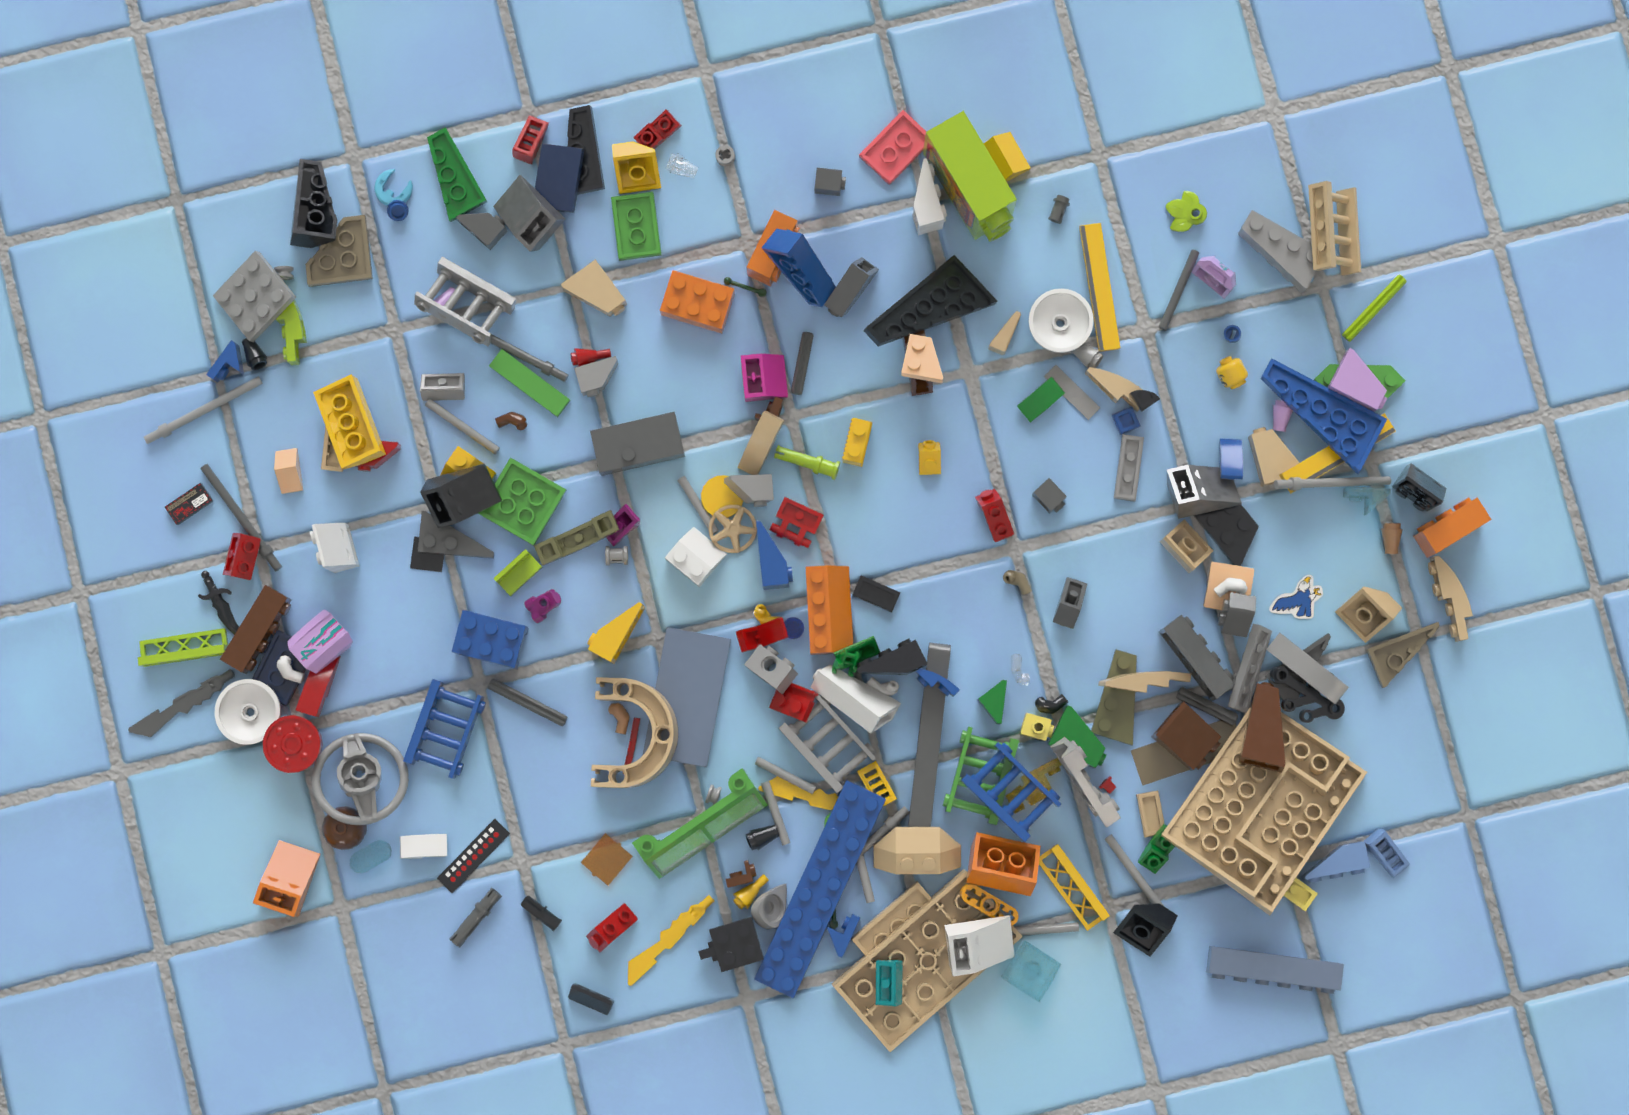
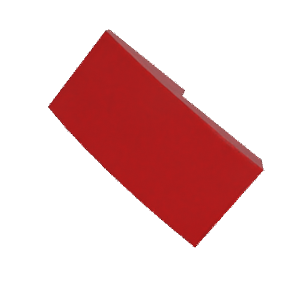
M665 109L651 124L648 123L633 138L639 144L655 149L682 125L669 110Z

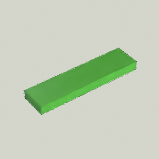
M503 349L500 350L489 365L490 368L557 418L571 401Z

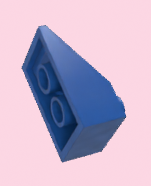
M756 521L763 589L789 588V582H793L792 567H787L786 560L761 521Z

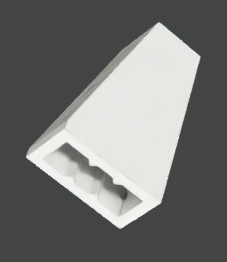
M830 664L823 669L819 668L814 673V681L810 688L869 733H873L893 720L901 705L899 701L854 677H850L841 670L836 669L837 673H832V665Z

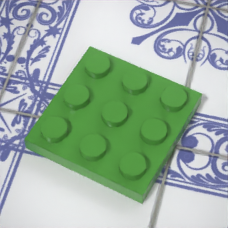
M510 457L495 482L502 501L478 514L534 546L567 490Z

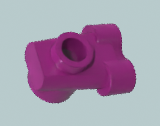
M551 589L538 597L532 596L524 602V605L531 612L534 622L540 623L547 618L546 614L561 604V597L554 589Z

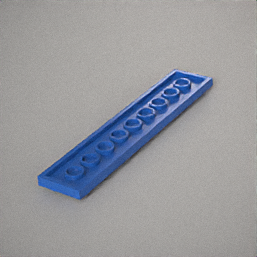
M846 780L754 980L791 998H795L885 804L886 798Z

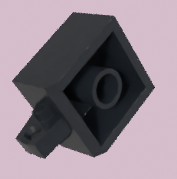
M752 916L709 929L712 939L711 942H708L709 948L698 951L700 960L712 957L713 962L718 961L721 972L764 960Z

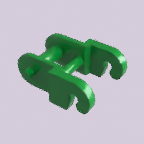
M843 649L839 659L836 658L833 663L832 673L836 674V669L839 670L840 666L848 664L850 665L848 675L853 677L852 672L856 673L858 668L856 664L858 659H860L859 652L856 651L852 654L847 653V650ZM846 657L852 658L851 661H845Z

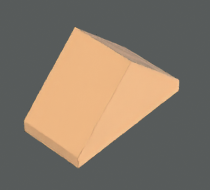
M298 449L275 451L274 471L281 493L304 491Z

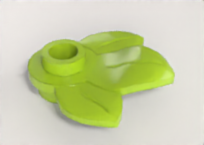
M1184 191L1182 200L1175 199L1166 204L1167 211L1175 217L1170 226V229L1173 231H1188L1193 225H1199L1207 218V210L1200 204L1199 198L1194 192ZM1194 211H1200L1197 217L1192 216Z

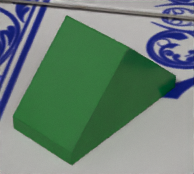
M1002 680L977 699L996 724H1002L1007 680Z

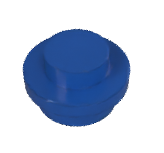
M394 200L389 203L387 214L392 220L402 221L408 216V206L404 201Z

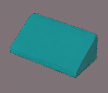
M902 960L876 961V1005L896 1007L902 1004Z

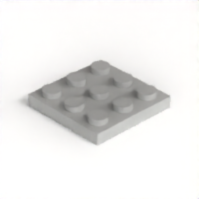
M254 251L213 295L245 337L251 342H254L296 298L294 293L258 251Z

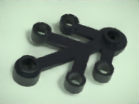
M1277 666L1271 669L1270 679L1276 684L1285 683L1304 695L1295 699H1284L1281 703L1284 711L1292 712L1296 707L1314 702L1321 705V708L1312 711L1302 710L1299 713V719L1304 723H1310L1314 718L1325 715L1330 719H1338L1344 714L1345 706L1342 700H1338L1335 704L1337 711L1333 712L1332 707L1334 703L1320 695V692L1309 683V687L1291 677L1285 667ZM1280 671L1284 673V677L1282 679H1280L1278 676ZM1288 701L1291 702L1290 709H1287L1286 703ZM1306 712L1309 714L1308 720L1304 719V714Z

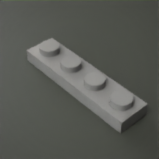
M1253 624L1240 668L1236 675L1235 685L1229 698L1228 707L1247 713L1272 630Z

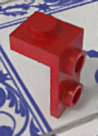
M995 488L985 490L976 496L975 499L984 513L994 542L1014 535L1002 498Z
M782 617L755 627L736 631L741 652L755 650L759 644L765 647L788 638Z
M624 903L590 931L586 937L590 945L600 953L632 926L638 918Z

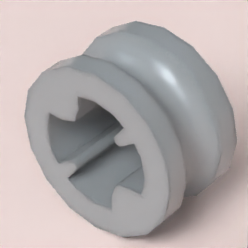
M723 145L716 150L715 157L720 165L730 166L734 162L735 154L730 146ZM730 152L729 159L721 160V153Z
M274 267V270L282 280L294 279V276L291 274L294 271L293 267Z
M711 784L705 803L712 802L713 805L716 804L722 788H715Z

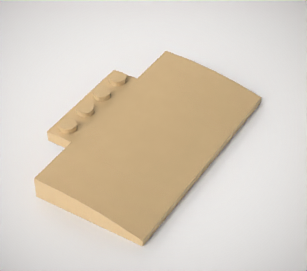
M965 869L959 872L932 897H930L918 881L911 885L851 938L863 952L864 956L832 983L837 992L889 1052L894 1050L984 971L953 976L949 966L944 925L991 918L961 899V888L965 884H970L966 883L968 872ZM972 888L971 891L966 890L965 893L968 895L967 900H969L970 897L978 900V902L975 904L976 906H978L981 897L973 893L974 888ZM987 899L984 901L983 907L986 911H991L994 909L995 904L991 899ZM999 909V911L994 915L995 917H997V914L1000 913L1001 915L1005 916V915L1000 911V909ZM1011 926L1012 932L1015 934L1012 935L1014 945L1023 936L1014 926ZM877 960H902L901 1005L896 1007L876 1005Z

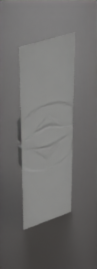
M1057 365L1044 376L1046 379L1052 376L1064 390L1065 394L1063 396L1088 420L1100 409Z

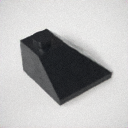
M1160 903L1134 905L1113 933L1151 957L1171 932L1178 915Z

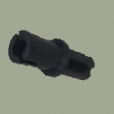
M526 896L521 902V906L534 915L536 921L539 919L552 929L553 932L562 921L547 910V906L543 907L530 896Z

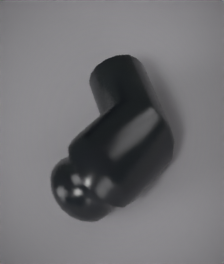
M1063 694L1054 701L1039 697L1035 701V706L1041 713L1054 714L1066 705L1068 700Z

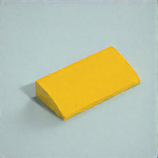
M350 374L313 392L341 469L358 466L386 455L358 378Z

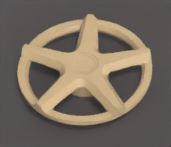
M727 505L718 509L713 514L709 523V535L712 542L717 548L728 553H739L747 549L753 543L757 534L754 516L748 509L740 505ZM726 509H738L732 520L721 514ZM744 512L750 517L753 528L740 524ZM717 518L724 526V529L713 536V522ZM752 534L750 540L740 547L739 535ZM730 537L733 549L725 548L717 541Z

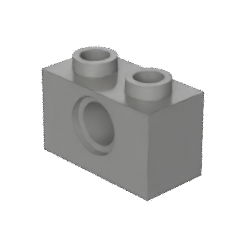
M759 644L744 665L783 694L798 675L793 669L795 665L786 658L783 660L777 657L779 653L772 647L768 646L765 648ZM776 663V668L773 671H769V667Z

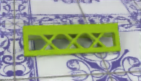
M226 628L139 641L141 657H137L138 666L148 667L221 656L228 646ZM221 634L222 645L212 646L208 643L213 635ZM197 637L203 642L199 648L191 649L187 646L192 638ZM170 641H176L182 645L175 652H169L165 649ZM155 644L160 650L155 655L147 656L146 645Z

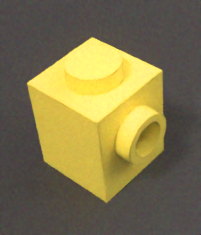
M1025 713L1020 735L1046 741L1047 737L1051 738L1054 725H1051V719Z

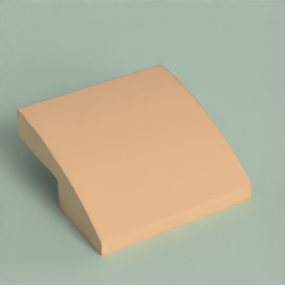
M1211 561L1203 606L1222 610L1224 599L1228 600L1231 592L1237 593L1235 591H1228L1222 597L1215 593L1213 589L1227 578L1245 581L1248 587L1245 594L1247 596L1251 595L1254 568Z

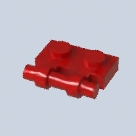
M784 497L776 514L777 518L783 520L782 524L779 526L772 523L769 530L776 533V536L779 538L785 537L793 541L794 545L799 547L802 545L809 548L812 541L805 538L806 532L815 535L824 515ZM789 523L800 528L798 534L787 529Z

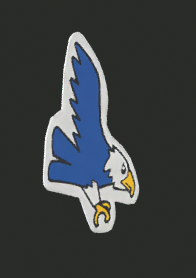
M1306 575L1298 582L1293 593H1284L1278 596L1272 602L1269 610L1271 613L1277 614L1292 613L1298 619L1313 618L1314 602L1323 596V589L1319 585L1313 586V576Z

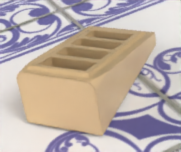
M1016 311L991 341L988 347L989 350L1005 355L1019 322L1021 312Z

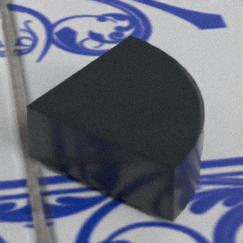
M1135 390L1129 394L1141 412L1160 400L1155 393L1147 390Z

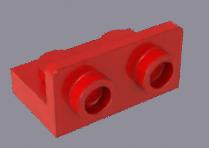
M233 533L222 575L251 580L261 539L242 533Z

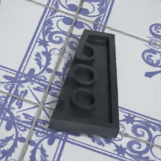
M587 105L569 109L567 147L584 149L577 195L603 190L605 185L592 106Z

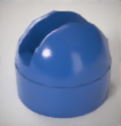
M1229 325L1225 328L1224 337L1226 341L1236 343L1240 340L1241 330L1238 326ZM1233 330H1235V331H1236V334H1235V336H1234V339H1230L1231 336H1232Z

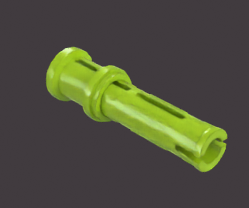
M780 445L776 448V451L784 453V455L775 453V459L812 469L814 474L818 475L821 473L830 476L832 480H835L837 477L840 461L832 462L823 459L821 455L813 457L781 447Z

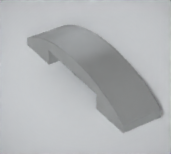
M1281 633L1276 636L1266 649L1334 704L1338 702L1349 688Z

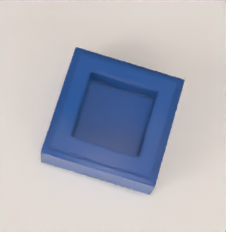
M1132 406L1112 415L1120 435L1141 426Z

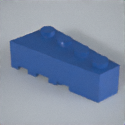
M776 229L762 246L763 251L809 305L823 307L836 288L832 278L828 275L802 233L792 232L789 229Z

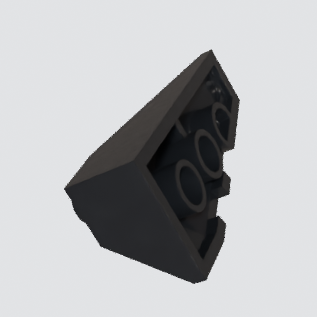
M305 159L299 160L290 245L314 248L336 240L337 217L333 210V202L328 192L327 181L321 162Z

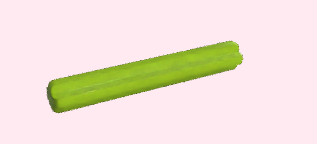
M1400 274L1397 275L1343 332L1342 336L1347 341H1352L1406 284V279Z

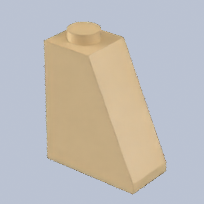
M596 259L561 284L566 293L609 317L613 314L615 316L619 315L625 310L624 306L627 305L624 297Z
M1266 427L1253 430L1254 434L1248 437L1261 487L1274 484L1275 480H1282L1279 476L1280 474L1300 463L1273 429L1266 430Z

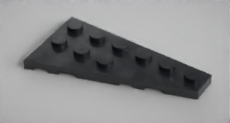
M953 255L864 329V332L879 347L907 337L910 334L918 333L993 306L998 301L965 265Z

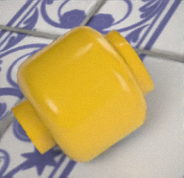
M1228 356L1219 361L1221 365L1216 369V373L1224 387H1230L1232 390L1246 383L1245 379L1248 377V372L1240 358L1232 359L1231 356Z

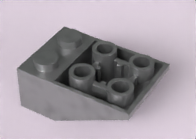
M521 175L517 177L493 206L513 235L529 251L540 250L565 221V218Z
M1185 465L1167 469V487L1178 519L1242 505L1234 480L1222 479L1219 467Z

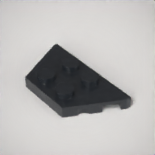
M1242 505L1193 515L1233 565L1241 566L1259 527Z

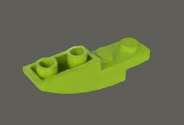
M294 299L276 318V321L280 324H285V326H282L283 339L286 338V347H283L284 359L290 365H300L299 343H307L304 322Z

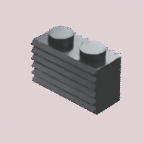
M1231 592L1228 600L1224 599L1222 612L1224 613L1220 612L1218 617V625L1221 626L1222 634L1247 637L1256 611L1255 596Z

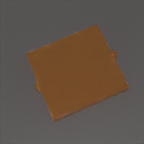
M605 833L581 863L592 872L593 876H597L606 885H609L633 856L621 847V843H617Z

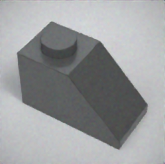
M490 213L463 214L456 217L464 228L490 250L507 233V229L504 226L505 222L498 215L493 217Z
M1069 577L1066 578L1053 618L1054 623L1074 628L1082 607L1087 583Z

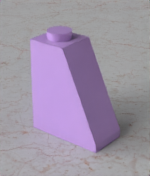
M1349 348L1345 352L1328 388L1373 412L1378 408L1382 409L1387 400L1384 397L1387 390L1358 354Z

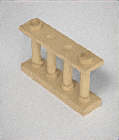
M1329 181L1308 185L1313 270L1321 271L1340 265L1342 276L1360 273L1361 259L1356 188L1353 187L1333 193L1332 185ZM1333 202H1337V214H1333ZM1334 223H1338V235H1334ZM1335 244H1339L1340 257L1336 256Z

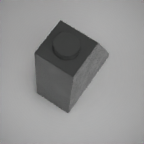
M863 257L853 262L824 304L828 307V311L836 317L846 315L879 269Z

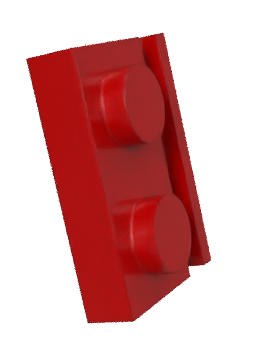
M791 683L783 694L776 690L769 708L807 723L815 704L813 701L815 696H818V693Z

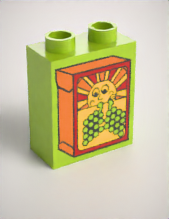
M964 110L928 130L925 134L923 155L927 158L929 164L932 163L935 175L974 240L985 234L988 241L992 242L1011 230L1009 224L1014 220L1012 215L1017 199Z

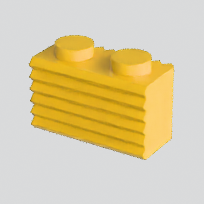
M858 418L851 419L842 456L843 463L859 467L863 466L872 422Z

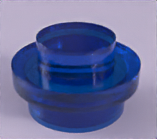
M791 617L784 622L788 638L797 639L803 634L804 624L800 619Z

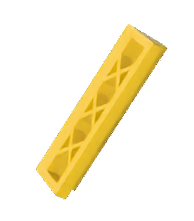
M1058 844L1040 855V867L1087 931L1110 916ZM1051 853L1057 859L1056 869L1047 868L1042 861ZM1059 865H1061L1065 871L1059 870ZM1050 871H1055V878ZM1058 872L1068 874L1070 877L1069 887L1059 885L1057 882ZM1072 882L1076 885L1077 888H1072ZM1063 889H1068V896ZM1071 890L1081 892L1083 895L1082 905L1072 903L1070 900ZM1085 900H1087L1090 906H1085ZM1076 907H1081V913L1077 910ZM1084 908L1093 909L1098 916L1089 924L1083 918Z

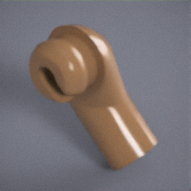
M612 703L608 711L618 721L615 732L626 735L629 714L623 705Z

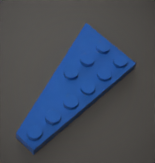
M1271 358L1260 379L1343 461L1359 474L1387 419Z

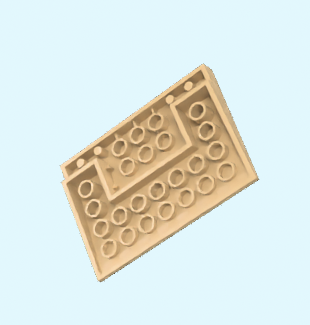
M1249 708L1161 836L1270 916L1367 774V771L1350 761L1349 756L1282 712L1281 719L1285 752V768L1282 773L1239 763L1250 712Z

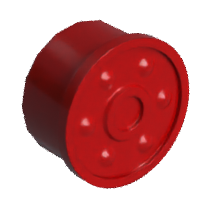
M288 715L275 720L268 727L263 738V752L267 761L277 770L286 773H298L314 765L323 748L322 736L316 726L306 718L296 715Z

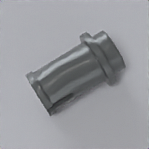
M1057 195V198L1053 199L1055 203L1048 219L1061 224L1067 206H1070L1069 198Z

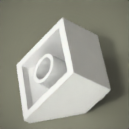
M693 527L676 543L665 559L700 587L727 554L717 548L711 540Z

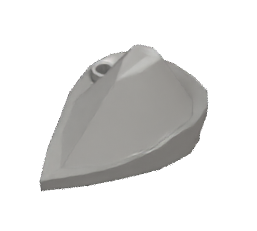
M786 884L776 886L754 901L751 907V915L762 928L772 929L779 926L786 911Z

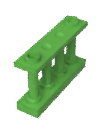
M967 727V731L962 730L959 743H963L951 791L950 794H945L942 806L946 807L945 812L949 813L953 806L985 815V818H988L987 823L997 825L999 818L988 807L954 798L957 785L966 787L960 781L963 778L960 777L963 764L981 769L987 763V761L965 756L968 744L971 743L997 750L994 747L997 741L971 735L973 728ZM1010 738L1009 742L1004 743L1012 749L1011 755L1015 758L1019 740ZM1004 757L1003 763H999L991 771L999 776L998 783L1013 766L1006 757ZM982 783L980 786L987 792L992 790L997 784L992 786ZM1007 787L997 796L998 800L996 802L1001 807Z

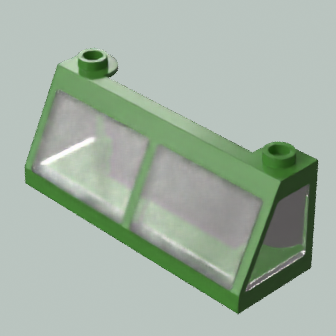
M743 768L729 778L728 786L732 793L661 841L652 835H643L632 842L644 862L659 879L768 806Z

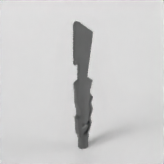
M229 669L220 676L216 675L200 683L202 686L175 698L173 705L161 713L157 709L129 727L128 731L152 737L178 712L188 714L193 705H202V702L210 699L214 692L221 691L224 683L233 678L235 674Z

